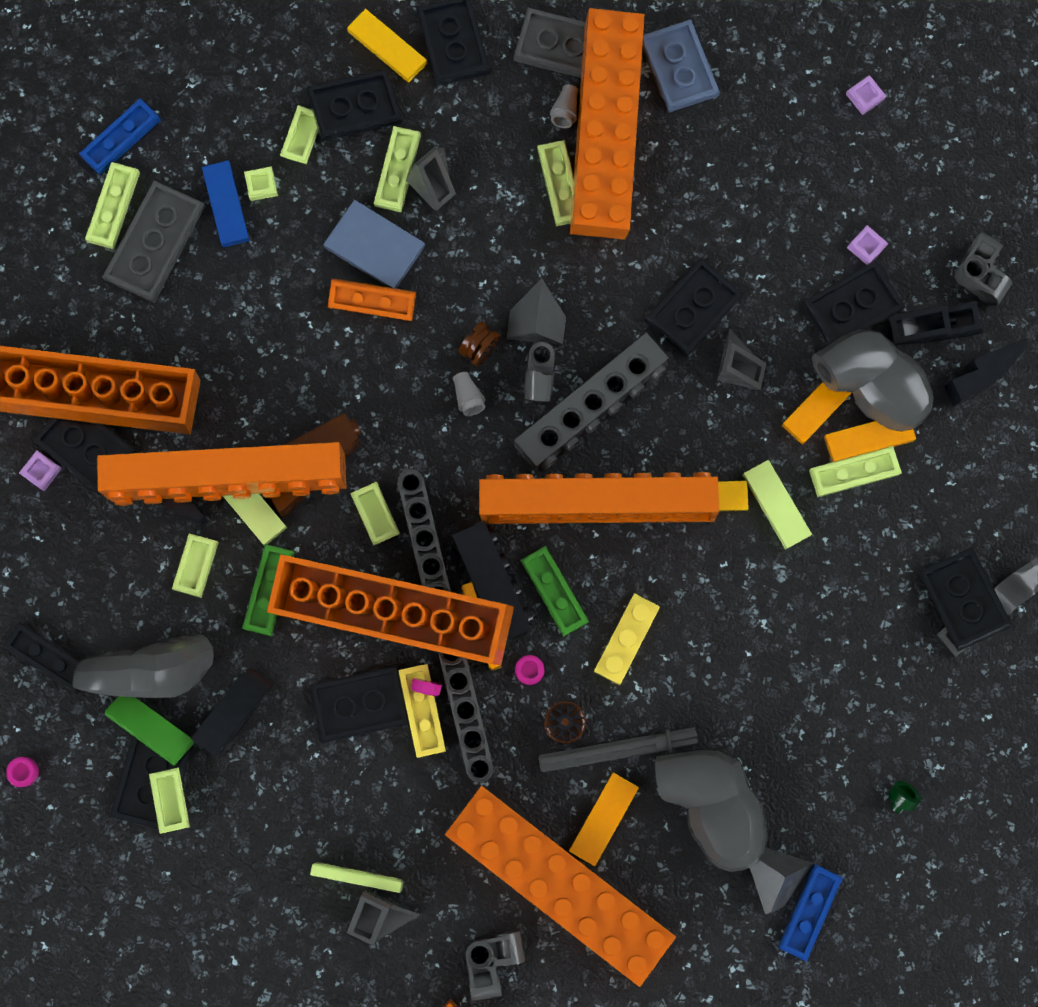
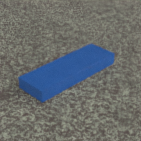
M139 98L86 146L79 155L99 175H102L110 167L111 162L115 163L159 123L161 119Z
M229 160L202 167L222 247L250 241Z
M813 864L780 940L779 949L807 962L843 877Z

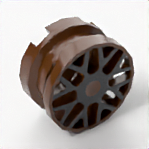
M479 322L473 328V332L466 336L458 350V353L463 357L468 356L471 359V363L476 367L488 358L501 338L498 332L490 331L488 329L489 325L485 322Z
M563 701L556 703L548 710L544 726L546 733L552 740L557 743L568 744L582 736L586 727V718L578 705Z

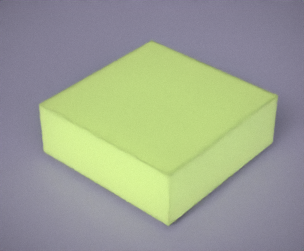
M272 166L244 172L250 201L278 196Z

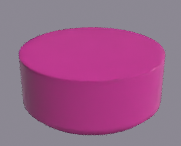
M523 656L516 663L515 675L521 683L534 685L542 679L544 665L536 656Z
M413 678L411 684L412 691L431 696L440 695L442 687L439 683Z
M28 757L13 759L6 769L8 781L16 787L32 785L39 774L38 765L33 759Z

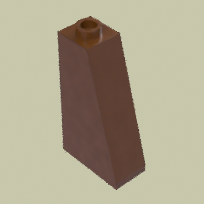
M343 413L285 445L339 442L346 459L361 444L358 435L362 434L355 419L348 420L346 414ZM280 492L279 497L271 499L279 514L284 517L306 496H294L292 492Z

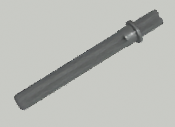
M695 727L671 732L665 729V733L542 754L539 756L541 772H549L666 750L672 753V749L698 745Z

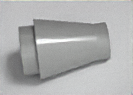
M566 84L562 87V91L550 111L551 122L557 127L570 128L577 120V95L579 90L574 85Z
M461 372L453 377V382L455 384L459 411H462L465 416H473L482 412L485 409V398L470 378L469 373Z

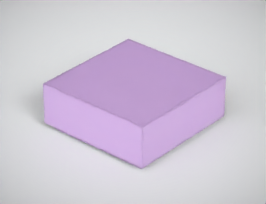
M870 75L851 87L846 93L862 115L886 98L884 92Z
M867 225L847 248L868 265L883 251L888 243Z
M36 450L19 474L45 491L62 468Z

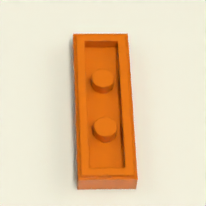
M332 278L328 308L412 321L416 292Z

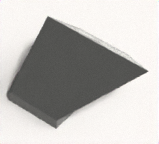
M445 148L431 149L413 165L406 179L434 210L441 208L456 195L450 180Z
M542 278L510 310L507 339L528 342L545 340L551 344L563 346L566 316Z
M730 328L717 381L761 390L767 363L757 358Z
M765 847L764 854L759 861L750 867L765 914H769L786 905L814 863Z
M366 889L360 897L347 934L374 946L376 941L421 914Z

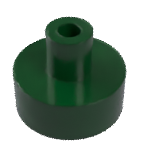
M897 781L889 791V797L893 801L890 807L897 813H900L902 809L913 811L921 801L919 792L912 785L904 781Z

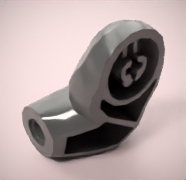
M855 330L841 336L812 355L814 368L826 387L834 392H852L857 406L865 416L877 421L887 429L900 432L912 430L922 424L932 410L934 397L924 370L912 357L898 350L879 331Z
M193 633L165 639L137 651L127 649L98 654L83 659L77 665L73 673L72 686L82 691L110 696L139 698L177 697L194 687L212 666L214 658L213 647L204 635Z
M708 750L656 756L655 773L661 799L687 809L690 832L694 840L700 845L708 861L717 868L729 872L743 871L755 865L764 854L767 840L766 820L762 804L750 789L741 762L720 751Z

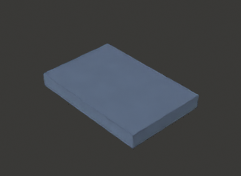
M691 19L643 35L642 50L667 113L719 96V88Z
M354 200L323 246L386 287L397 289L424 249L425 243Z

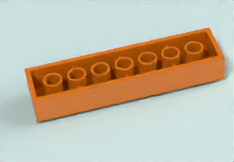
M589 8L584 30L570 234L625 240L630 230L645 14Z
M0 346V412L191 435L201 381L195 369Z
M339 442L97 455L98 492L119 506L132 505L133 500H144L146 504L162 503V499L174 498V502H190L192 497H203V500L217 501L221 500V496L233 495L234 499L251 498V494L262 493L263 497L273 498L279 497L280 492H292L294 496L310 495V491L322 490V494H337L339 489H347L345 453Z
M676 472L664 473L663 477H652L650 473H636L634 478H622V474L619 473L604 474V478H592V474L587 473L575 474V478H563L562 474H547L545 479H533V475L530 474L516 475V479H504L503 475L492 474L487 475L486 479H479V515L485 524L715 522L719 513L718 477H711L709 472L693 473V477H681V473Z
M280 554L267 613L484 663L501 665L514 606Z
M483 786L479 788L445 833V836L638 987H641L676 938L665 927Z

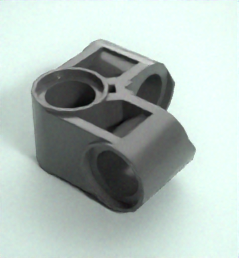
M981 231L957 267L955 279L960 286L978 296L986 304L998 306L1013 283L1007 275L996 269V266L993 265L996 257L1004 249V245ZM967 267L975 270L976 276L970 275Z
M538 340L530 348L524 384L525 399L550 401L553 393L555 373L553 371L555 349L549 341ZM539 346L547 347L550 351L549 359L538 361L534 356V350Z
M520 930L475 939L467 945L466 961L469 973L467 976L472 1002L502 996L496 966H510L525 962ZM476 946H484L488 950V956L482 962H476L471 958V951Z

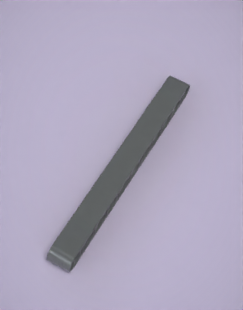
M407 469L399 475L398 487L422 586L451 592L424 479L417 470ZM414 478L420 484L416 490L408 491L404 488V483L408 479ZM416 506H422L426 509V514L420 519H415L410 515L411 510ZM427 533L433 537L432 543L427 547L417 544V539L422 534ZM430 561L437 562L440 565L439 571L434 575H428L424 572V566ZM438 652L466 772L472 781L484 783L492 777L493 764L467 658L459 657L455 661H449L444 658V653ZM457 674H462L467 678V685L462 690H456L451 686V679ZM463 703H470L474 706V714L469 719H462L458 715V708ZM469 732H477L481 735L482 741L477 748L471 749L465 745L464 739ZM476 761H484L489 767L488 774L483 778H477L472 774L471 768Z

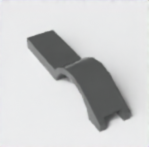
M1038 556L994 587L1007 615L1038 593ZM943 627L936 633L954 657L965 650L957 651L946 627Z

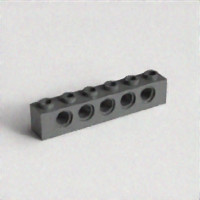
M646 332L514 440V447L536 472L540 468L548 469L558 460L556 455L562 450L570 451L580 442L578 437L584 432L590 434L602 424L600 419L606 414L612 416L623 407L622 401L628 396L634 398L645 389L643 384L650 378L655 381L667 371L665 366L669 357ZM635 363L640 364L644 368V372L634 374L630 371L629 366ZM617 381L622 385L623 389L619 392H612L607 384ZM589 399H596L600 402L601 407L597 410H590L585 402ZM567 417H575L579 421V425L575 428H568L564 425L563 421ZM547 434L556 437L557 443L553 446H546L541 441L542 437Z

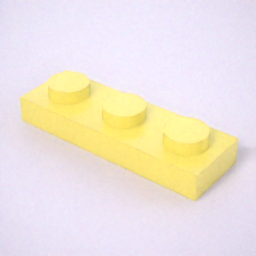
M635 593L633 594L594 670L595 673L620 686L660 606Z
M428 664L398 670L416 757L420 758L446 752L435 696L418 693L411 689L413 678L431 681Z

